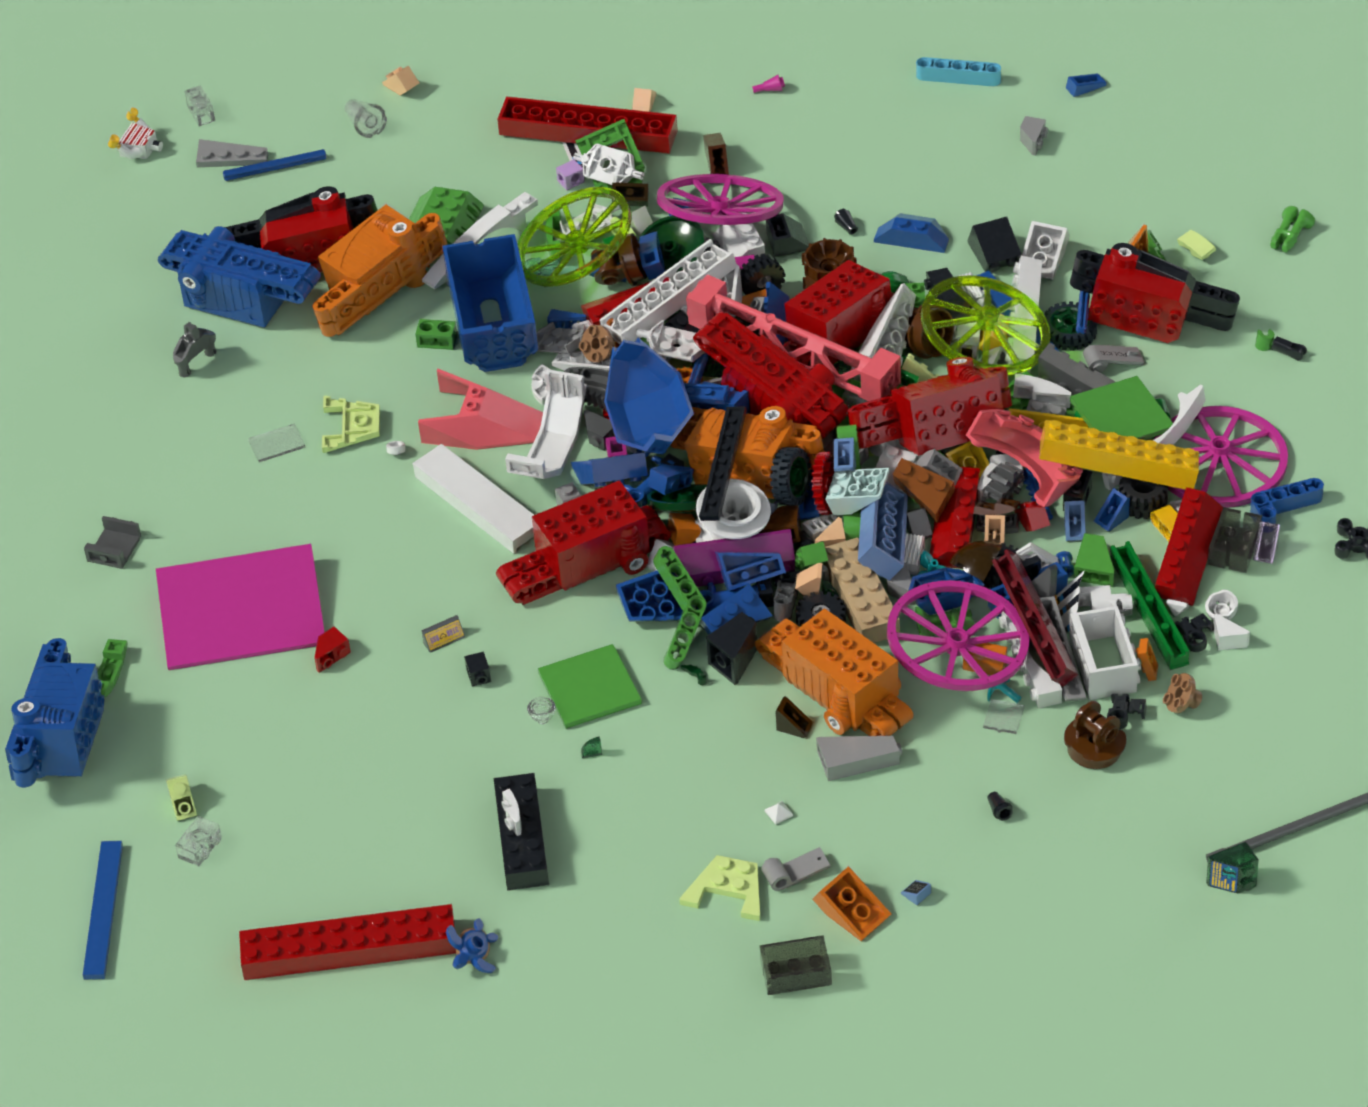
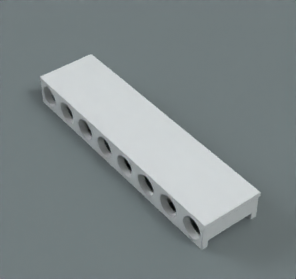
M709 239L600 319L601 325L610 331L614 341L618 344H621L623 340L635 342L639 337L636 336L638 328L649 331L660 321L666 320L685 306L688 293L692 292L698 282L707 274L721 279L738 267L733 252H726L714 245L713 241ZM707 247H711V251L704 252ZM693 257H697V261L690 262ZM683 267V271L676 273L678 268ZM669 277V281L663 283V280ZM655 287V292L648 293L651 288ZM637 298H641V302L634 303ZM627 308V312L621 313L622 309ZM610 318H613L612 325H607V321Z
M440 444L412 463L415 477L513 554L517 552L518 547L534 537L532 516L534 514L443 444Z

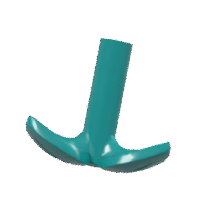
M924 550L920 556V565L926 568V570L919 571L917 575L946 567L938 565V561L933 559L932 555Z
M1010 679L997 686L988 688L987 700L989 702L993 691L996 689L1001 690L1015 703H1019L1022 697L1005 684L1010 682Z

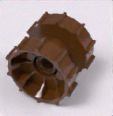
M823 238V240L813 244L809 243L805 253H802V265H804L806 276L803 277V289L808 288L847 260L857 263V258L854 257V247H850L842 242V239Z

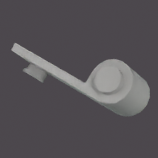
M1090 345L1083 351V356L1089 370H1097L1100 373L1107 368L1109 363L1144 364L1138 347Z
M818 847L784 864L778 858H769L764 862L762 871L771 888L775 891H780L831 866L822 849Z

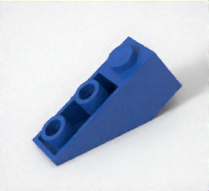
M657 231L639 237L641 263L649 280L657 278L666 271Z

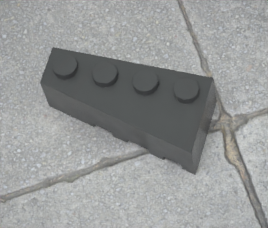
M1051 343L1039 355L1038 378L1065 388L1071 392V396L1115 382L1097 370H1089L1085 363L1081 361L1077 363L1070 359L1068 353L1064 351L1060 353L1055 350V346Z

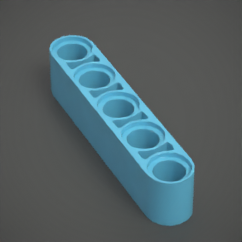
M922 57L916 61V77L922 81L998 86L1001 83V66L991 62Z

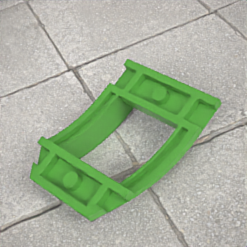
M624 119L575 140L582 155L586 154L595 144L609 147L624 140L628 152L634 156L635 170L644 173L645 166ZM633 177L628 183H642L643 180ZM592 179L598 191L612 198V185Z

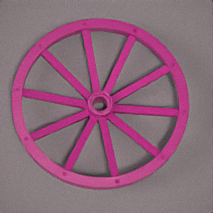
M727 174L684 176L664 183L657 191V203L667 213L689 221L717 225L749 224L770 219L782 211L784 201L783 194L768 183L748 177ZM724 183L721 196L713 197L702 184ZM694 184L708 201L678 188ZM730 184L751 188L731 200L727 198ZM758 191L771 196L738 203ZM669 192H673L694 202L667 198L665 196ZM775 201L771 207H748ZM674 204L683 205V206H688V207H694V208H685V209H683V208H680V207H678V206H676V205H674ZM739 212H756V213L742 214V213H739Z
M1229 406L1202 407L1195 419L1199 420L1211 441L1186 432L1181 436L1182 439L1203 446L1191 448L1199 451V454L1205 453L1199 457V466L1209 459L1212 460L1201 491L1207 493L1217 464H1223L1235 496L1228 497L1211 496L1223 508L1250 504L1254 493L1277 487L1286 473L1288 451L1283 437L1271 423L1252 412ZM1178 415L1170 420L1174 423ZM1205 417H1229L1232 419L1223 436H1216ZM1238 420L1245 421L1261 429V431L1229 441V437ZM1268 435L1274 442L1278 453L1235 446ZM1235 454L1280 460L1274 475L1269 478ZM1228 459L1265 484L1251 492L1241 494ZM1168 486V490L1183 499L1185 489Z
M936 581L915 587L905 593L895 603L888 618L887 639L890 649L899 663L917 678L945 689L976 691L997 686L1010 679L1019 671L1026 659L1029 648V634L1016 608L998 593L969 582ZM935 593H964L957 628H952ZM928 595L946 632L907 606L918 598ZM970 595L980 597L997 606L967 631L963 629ZM902 612L941 638L896 632L897 619ZM1002 612L1012 620L1017 629L1014 632L970 638ZM1020 639V649L1016 658L974 646V644ZM899 640L943 646L915 659H911L903 650ZM968 651L1010 665L1002 671L988 676ZM945 652L950 654L945 676L933 673L919 665ZM956 656H962L980 678H951Z

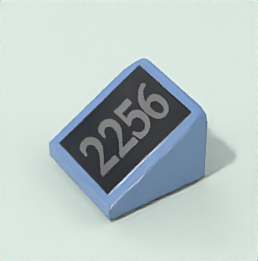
M915 880L901 892V895L915 905H918L931 894V884Z

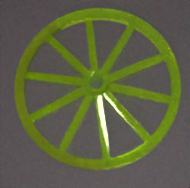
M589 187L569 193L545 207L527 225L517 243L525 279L538 286H560L577 281L600 268L621 247L630 230L632 212L626 199L618 191L611 188ZM597 197L614 200L587 229ZM590 198L580 230H576L568 205ZM620 204L622 219L594 232ZM560 209H563L571 231L567 235L543 225L550 216ZM619 227L610 244L590 242ZM537 229L565 241V243L527 247ZM588 249L603 250L596 258L585 264L583 254ZM560 250L532 267L526 268L525 254ZM574 254L577 255L579 268L559 275ZM565 255L550 276H540L533 273Z
M973 275L948 278L936 284L928 292L921 308V323L926 336L935 348L950 360L958 357H967L956 350L980 329L984 331L982 362L973 359L974 366H980L984 369L989 367H1006L1008 375L1022 373L1036 366L1039 355L1050 343L1049 324L1038 305L1020 290L996 279ZM960 287H983L985 306L982 307ZM953 289L974 309L935 298L944 291ZM990 289L1001 292L1013 298V300L996 308L991 305ZM1020 303L1035 320L1000 314ZM932 304L972 316L932 322L930 306ZM977 322L951 347L935 330L937 328ZM1004 322L1039 327L1041 345ZM1001 329L1037 352L1030 358L1020 362ZM991 331H994L1014 364L998 365L988 363Z

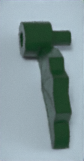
M691 664L681 665L682 670L688 672L691 676L697 677L699 685L707 683L706 675L701 671V668Z

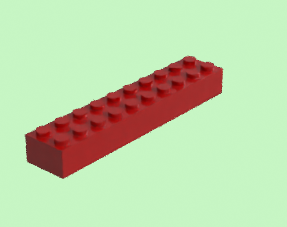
M506 96L497 118L499 135L576 143L575 140L624 119L637 150L668 154L671 152L678 132L677 115L508 96ZM624 140L609 146L627 149Z
M452 904L239 931L240 959L244 980L456 954V949L449 943L446 929L450 925L455 929Z

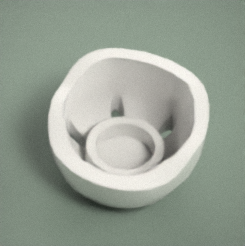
M1221 590L1209 596L1205 603V609L1212 620H1214L1216 613L1230 620L1238 611V600L1232 592Z

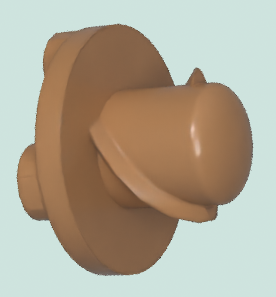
M590 325L579 343V349L583 352L586 359L594 363L605 361L610 356L612 348L615 347V341L610 331L602 325Z
M1187 673L1174 674L1168 691L1163 696V703L1166 704L1168 710L1177 714L1183 712L1188 707L1192 709L1197 708L1202 701V693L1196 689L1195 679Z

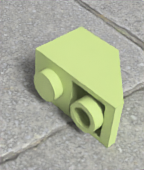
M184 774L165 779L176 820L197 816L187 775Z

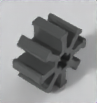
M1005 462V464L1000 463L997 466V474L992 472L990 475L993 482L986 486V490L989 491L988 496L996 501L1000 498L1014 500V493L1019 494L1021 491L1018 485L1025 480V476L1021 475L1024 471L1008 462Z

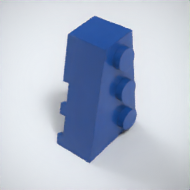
M748 584L703 616L700 624L709 635L741 612L752 617L756 623L768 620L773 615L752 586Z

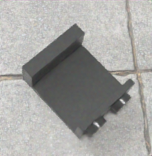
M103 516L104 530L96 544L87 543L84 547L87 562L123 569L141 538L139 524L133 521Z

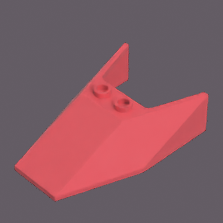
M437 369L440 392L466 396L460 413L457 415L419 419L421 443L443 444L444 446L475 450L534 443L540 430L543 412L484 386Z

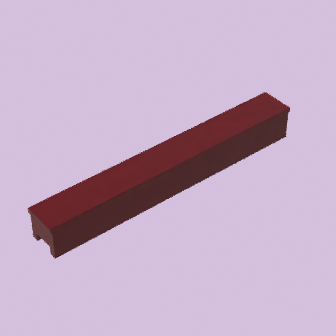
M1006 549L1004 551L1005 555L998 560H992L1051 680L1064 687L1078 676V673L1018 554Z

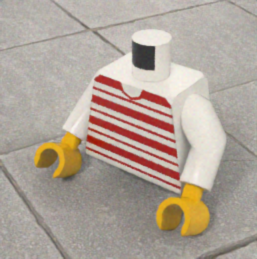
M134 107L131 108L130 112H127L126 118L129 121H135V123L130 124L121 139L117 135L112 134L108 146L110 148H118L117 151H119L120 157L147 159L152 151L161 152L163 142L157 141L155 131L141 118L137 117L138 110Z

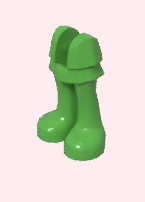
M1295 206L1284 208L1281 226L1276 229L1271 238V248L1276 250L1282 243V252L1287 253L1297 242V237L1302 228L1311 229L1314 226V216L1305 209H1302L1299 213L1298 208ZM1295 223L1291 231H1287L1290 225Z
M915 607V613L946 632L938 614L928 615L920 607ZM961 608L945 612L952 628H957ZM967 609L963 625L965 631L974 625L970 609ZM916 622L919 635L930 637L936 635Z

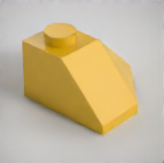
M971 441L956 445L945 453L946 458L959 467L980 468V478L989 465L983 448L974 446Z

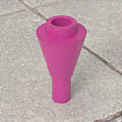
M779 74L763 82V84L752 86L754 93L764 90L783 91L782 87H785L783 77H779Z

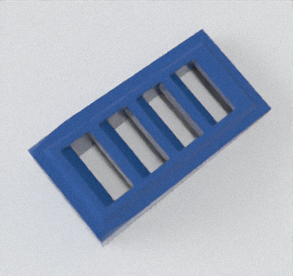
M1098 73L1070 76L1067 80L1066 89L1075 97L1104 87L1107 82Z
M551 309L547 317L548 324L553 322L556 328L572 329V325L577 323V321L587 320V315L556 309Z

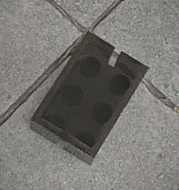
M1224 507L1208 548L1207 565L1220 568L1229 566V570L1247 573L1261 533L1262 515L1245 512L1243 528H1241V511Z
M824 935L759 945L760 962L768 995L832 985L831 966Z

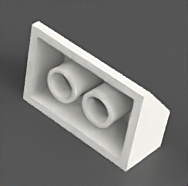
M753 223L721 225L713 234V238L718 240L721 249L728 253L733 252L734 257L758 255L760 257L761 254L765 253V245Z

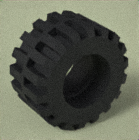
M1127 477L1120 479L1119 491L1130 498V517L1135 516L1137 519H1148L1151 512L1167 505L1168 486Z

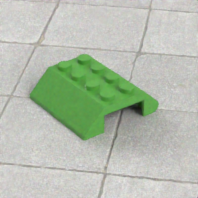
M435 186L419 198L409 220L416 223L429 213L438 214L447 243L450 245L477 222L476 218L480 216L484 205L468 191Z

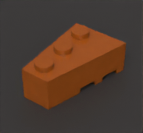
M901 458L893 472L894 483L911 499L915 500L921 508H925L926 512L933 517V520L938 522L955 492L954 481Z

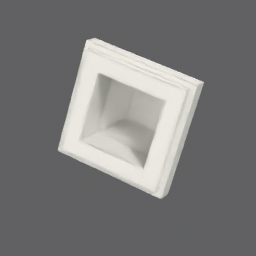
M1171 599L1167 600V604L1175 617L1189 608L1188 603Z
M783 801L765 809V813L775 825L793 817V813Z

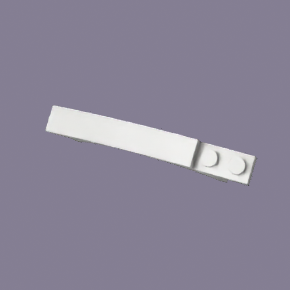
M524 192L504 207L498 204L475 222L453 244L473 241L477 244L485 236L501 228H516L524 233L527 230L525 214L538 205V199ZM444 255L438 259L422 278V282L434 290L445 282L448 285Z
M1200 384L1188 394L1183 392L1178 394L1180 410L1175 422L1164 434L1153 441L1165 445H1174L1181 438L1206 401L1203 385ZM1102 473L1104 486L1108 490H1112L1119 485L1120 479H1122V476Z

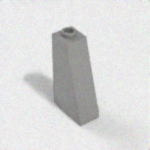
M894 736L816 738L817 753L828 781L900 764L902 748L900 743H896Z

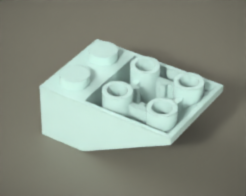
M890 468L835 471L826 496V501L832 514H853L880 499Z

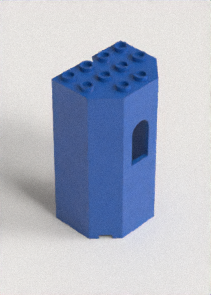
M515 234L487 238L481 244L468 241L442 246L446 276L464 361L470 365L478 366L479 370L483 372L522 366L530 354H535L538 351L536 323ZM485 300H495L499 305L502 320L484 323L480 307L481 303Z

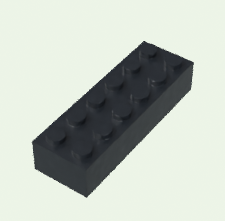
M535 773L493 778L507 891L549 885ZM507 789L512 791L519 807L521 820V835L519 836L513 830H509L505 823L506 812L501 802L503 801L502 792Z

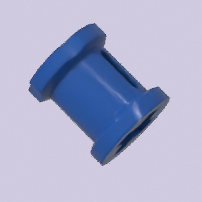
M1067 551L1059 552L1056 554L1058 563L1064 570L1067 568L1066 573L1068 577H1071L1074 574L1072 554Z

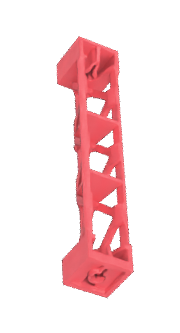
M707 274L686 297L687 315L690 325L701 329L718 312H728L740 317L743 321L752 324L747 326L749 330L753 332L760 328V335L763 334L765 338L772 341L773 344L780 347L781 350L788 353L794 359L811 351V367L801 363L805 368L810 370L815 364L823 363L835 377L833 385L857 394L864 400L871 401L891 395V389L897 388L901 383L900 355L880 348L871 358L843 347L833 341L776 318L772 313L761 312L727 297L726 282ZM779 334L787 337L803 347L787 352L776 335ZM831 356L841 360L844 364L855 369L840 375L827 357ZM859 374L861 375V388L848 383V379Z

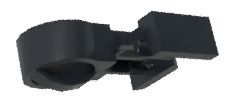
M1204 613L1190 621L1189 617H1184L1181 622H1174L1178 631L1183 635V640L1190 651L1200 652L1207 647L1206 635L1202 632V629L1208 628L1212 632L1214 628L1213 623ZM1195 639H1201L1203 641L1201 643H1197Z
M1118 694L1111 695L1113 707L1109 708L1107 718L1116 716L1120 719L1119 730L1127 726L1128 713L1134 714V712L1141 714L1142 719H1145L1146 699H1130L1129 694H1122V696H1118Z

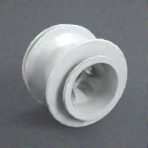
M730 479L720 521H700L699 514L706 488L697 499L696 513L698 518L695 523L699 525L701 533L696 538V543L725 538H748L759 534L770 519L771 506L767 496L759 487L744 480Z

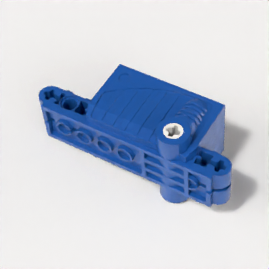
M222 226L214 227L209 235L206 233L199 235L181 230L175 234L158 257V263L163 268L178 273V282L185 307L264 328L284 300L296 304L303 303L321 278L320 272L312 267L311 263L281 256L279 252L236 243L234 235Z
M62 638L52 639L47 644L42 645L24 698L16 701L11 708L14 726L5 751L7 761L11 763L9 764L11 780L15 781L18 787H30L37 778L45 776L82 777L104 712L105 699L104 695H101L102 682L98 680L96 664L71 663V654L68 653L67 643Z

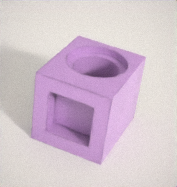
M575 160L556 167L557 181L566 190L585 182L583 166L579 165Z

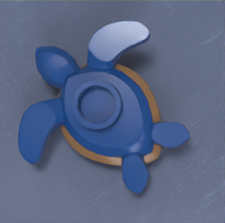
M480 918L474 921V928L466 929L460 935L456 933L452 925L446 929L448 941L456 949L457 953L452 963L455 969H461L466 964H472L477 970L484 973H492L496 969L494 965L486 962L484 959L490 951L489 943L496 942L498 935L495 933L486 934L483 931L484 924Z

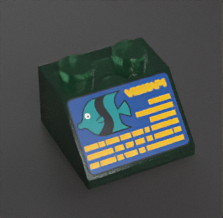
M1247 842L1208 856L1206 878L1208 886L1237 894L1249 891L1257 886L1259 859Z

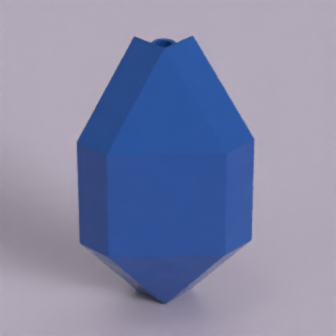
M639 337L635 342L623 340L619 347L612 348L604 403L617 443L646 452L664 454L694 414L681 373Z

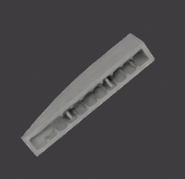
M1055 596L1042 597L1040 600L1078 673ZM1079 673L1078 676L1064 687L1061 686L1065 701L1086 699Z

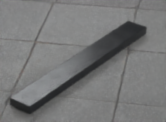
M745 406L726 407L699 514L700 521H720L747 412Z

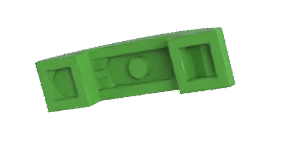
M556 204L550 211L545 227L548 252L557 266H561L560 240H553L554 230H560V204Z
M108 639L102 652L103 660L97 674L98 680L102 682L101 695H104V698L111 693L119 678L127 651L128 642L126 640Z

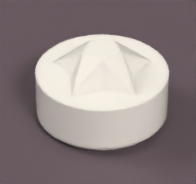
M402 441L387 443V453L393 455L404 453L406 451L405 443Z

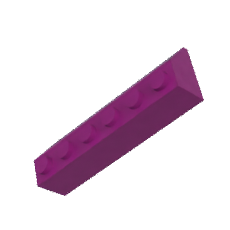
M790 529L760 533L744 539L725 538L673 546L674 552L697 587L707 586L709 582H713L714 585L724 583L715 552H777L781 554L785 571H795V556Z

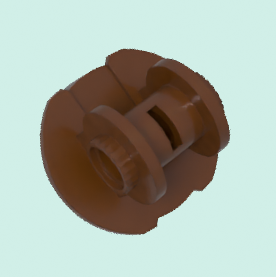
M618 233L616 235V245H603L592 251L591 260L600 266L594 275L595 281L599 284L613 285L627 278L629 284L633 287L637 285V281L647 278L641 263L640 244L634 233L624 236L622 233ZM620 259L621 265L617 266V260Z
M929 302L922 304L919 308L914 307L912 316L909 317L908 321L910 326L905 336L906 347L910 348L915 356L923 359L938 357L944 354L949 348L954 335L952 316L947 310L942 309L941 306Z
M1090 701L1083 705L1077 711L1075 719L1067 726L1064 733V743L1067 746L1071 759L1080 766L1090 769H1102L1113 765L1123 753L1127 740L1125 732L1119 730L1120 719L1116 716L1106 718L1100 714L1101 705L1097 701Z

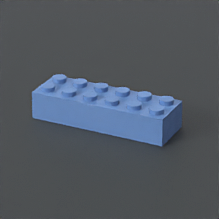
M886 482L881 498L861 509L858 561L863 566L875 571L880 577L890 581L904 567L908 495Z

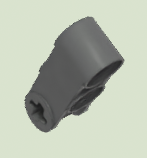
M778 580L774 597L775 620L783 621L784 619L790 620L792 618L795 601L798 597V590L795 589L796 581L789 583Z

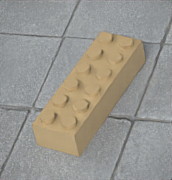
M858 537L826 546L825 550L828 561L824 565L828 568L830 582L837 596H839V600L842 599L844 602L846 614L853 628L873 643L886 640L888 618L893 605L876 572L863 566L858 561ZM899 617L896 622V632L900 633Z

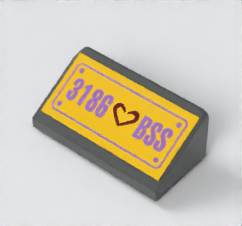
M458 615L421 630L423 644L429 652L436 651L465 637Z

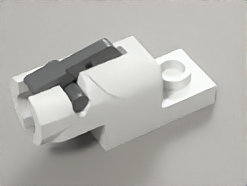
M1110 585L1079 587L1078 607L1090 606L1091 610L1118 606L1120 614L1123 613L1124 616L1132 615L1133 603L1131 594H1111Z

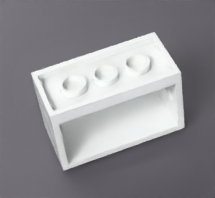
M1118 606L1070 614L1069 642L1089 700L1111 697L1112 694L1137 692V684L1140 683L1138 670H1141L1140 660L1135 658L1134 643H1130V631L1124 626L1125 617L1123 613L1120 614ZM1114 636L1123 665L1097 669L1088 641Z

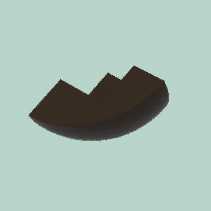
M975 541L960 548L951 557L949 562L984 581L993 564L992 560L996 559L1002 545L993 541Z

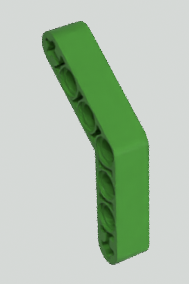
M857 425L837 426L838 439L854 438L856 468L854 470L861 469ZM861 509L853 514L843 515L846 541L857 537L859 539Z
M662 546L655 555L653 563L683 610L663 660L667 668L674 670L679 668L688 652L706 608V601L674 550L669 546ZM671 572L676 573L678 577L673 576ZM681 589H686L688 593H684ZM692 605L697 606L699 610L694 609ZM685 622L691 623L692 626H687ZM678 638L683 639L685 643L679 642ZM675 652H678L676 658L674 659V658H673V656H674L673 654H674Z

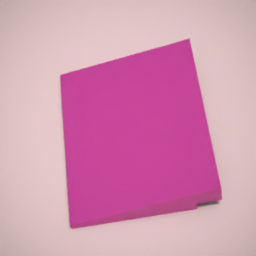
M311 544L156 568L168 670L317 646L318 636L325 632Z

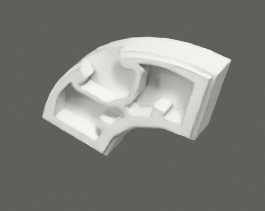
M543 364L535 370L531 383L532 393L541 405L545 404L547 394L545 373L547 369H550Z

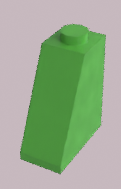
M1084 533L1074 566V579L1084 571L1081 582L1104 586L1110 585V587H1113L1114 568L1104 536Z

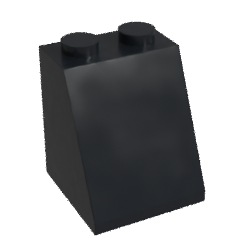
M1007 216L972 226L967 241L985 272L989 270L994 272L1004 266L1012 267L1015 265V262H1019L1022 254Z
M743 612L706 636L708 664L734 685L738 684L757 651L755 647V641L757 640L756 622L752 617L747 616Z

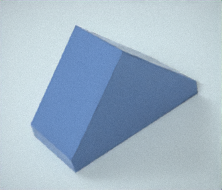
M854 438L834 439V471L854 470L856 468Z
M1064 501L1066 541L1082 540L1084 533H1086L1084 501Z

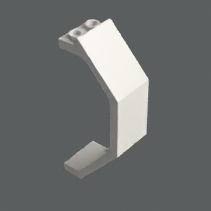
M547 369L545 373L547 394L540 430L527 457L507 454L505 460L508 473L541 479L562 474L578 438L587 388L583 375Z

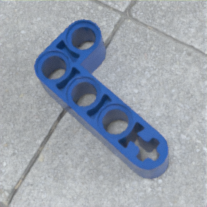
M1310 478L1254 493L1251 497L1250 513L1258 528L1265 532L1272 531L1276 525V514L1320 503L1323 499L1324 483L1319 478Z

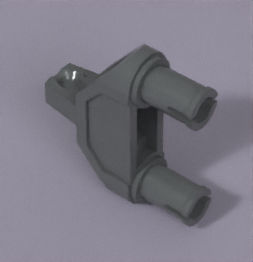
M191 322L184 325V335L180 337L173 352V360L178 366L180 377H188L191 374L189 362L203 350H205L204 353L208 357L216 354L214 344L216 335L213 331L197 328Z

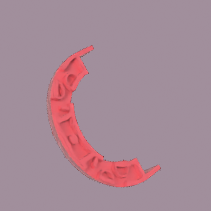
M980 410L966 436L974 446L987 447L1003 452L1019 461L1023 467L1028 468L1039 483V490L1034 494L1037 504L1042 507L1052 505L1079 480L1083 468L1039 459L1040 439L1043 429L1034 425V420L1023 415H1019V417L1010 415V411Z

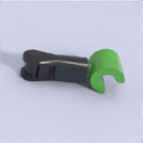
M1258 329L1255 347L1258 350L1267 351L1272 348V350L1288 355L1298 361L1307 353V348L1304 345L1293 343L1278 336L1274 339L1275 334L1271 329L1268 330L1267 336Z

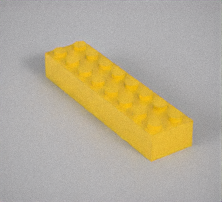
M1045 420L1040 439L1039 459L1180 489H1186V487L1194 489L1199 473V451L1191 448L1176 447L1172 444H1160L1153 440H1141L1134 436H1122L1115 432H1103L1095 428L1088 429L1076 424H1064L1057 420Z

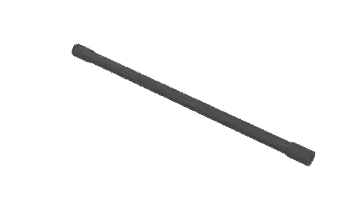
M1368 792L1227 848H1221L1206 854V860L1210 866L1211 861L1221 863L1230 857L1368 804Z

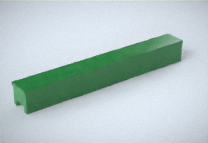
M1130 541L1125 542L1124 546L1117 548L1115 545H1112L1110 549L1112 564L1127 592L1131 594L1134 605L1169 669L1173 670L1189 665V649Z

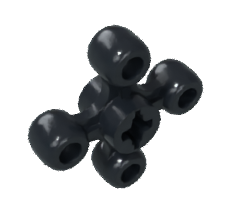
M1340 519L1337 523V533L1344 537L1348 536L1349 540H1340L1335 544V555L1340 559H1345L1352 550L1355 553L1365 552L1368 559V529L1364 527L1353 528V523L1350 519Z

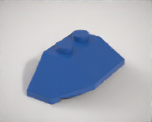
M902 213L880 226L874 238V243L945 253L949 238L935 218Z
M942 568L913 576L908 591L920 585L936 581H963L983 587L984 584L980 579L963 570ZM935 593L944 611L962 606L964 593ZM928 595L915 600L918 607L928 615L937 613Z

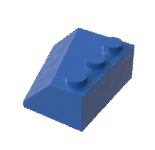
M766 282L767 297L764 299V313H772L776 318L786 322L784 303L789 301L790 298L774 284ZM779 334L776 335L782 345L788 342L787 337Z
M645 453L571 462V466L580 484H594L595 487L606 486L607 481L614 483L620 480L621 483H624V479L630 478V482L642 480L641 476H648Z
M658 570L616 584L617 594L629 622L680 620L683 610Z

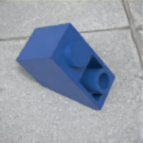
M665 464L651 468L648 486L664 495L690 487L693 468Z

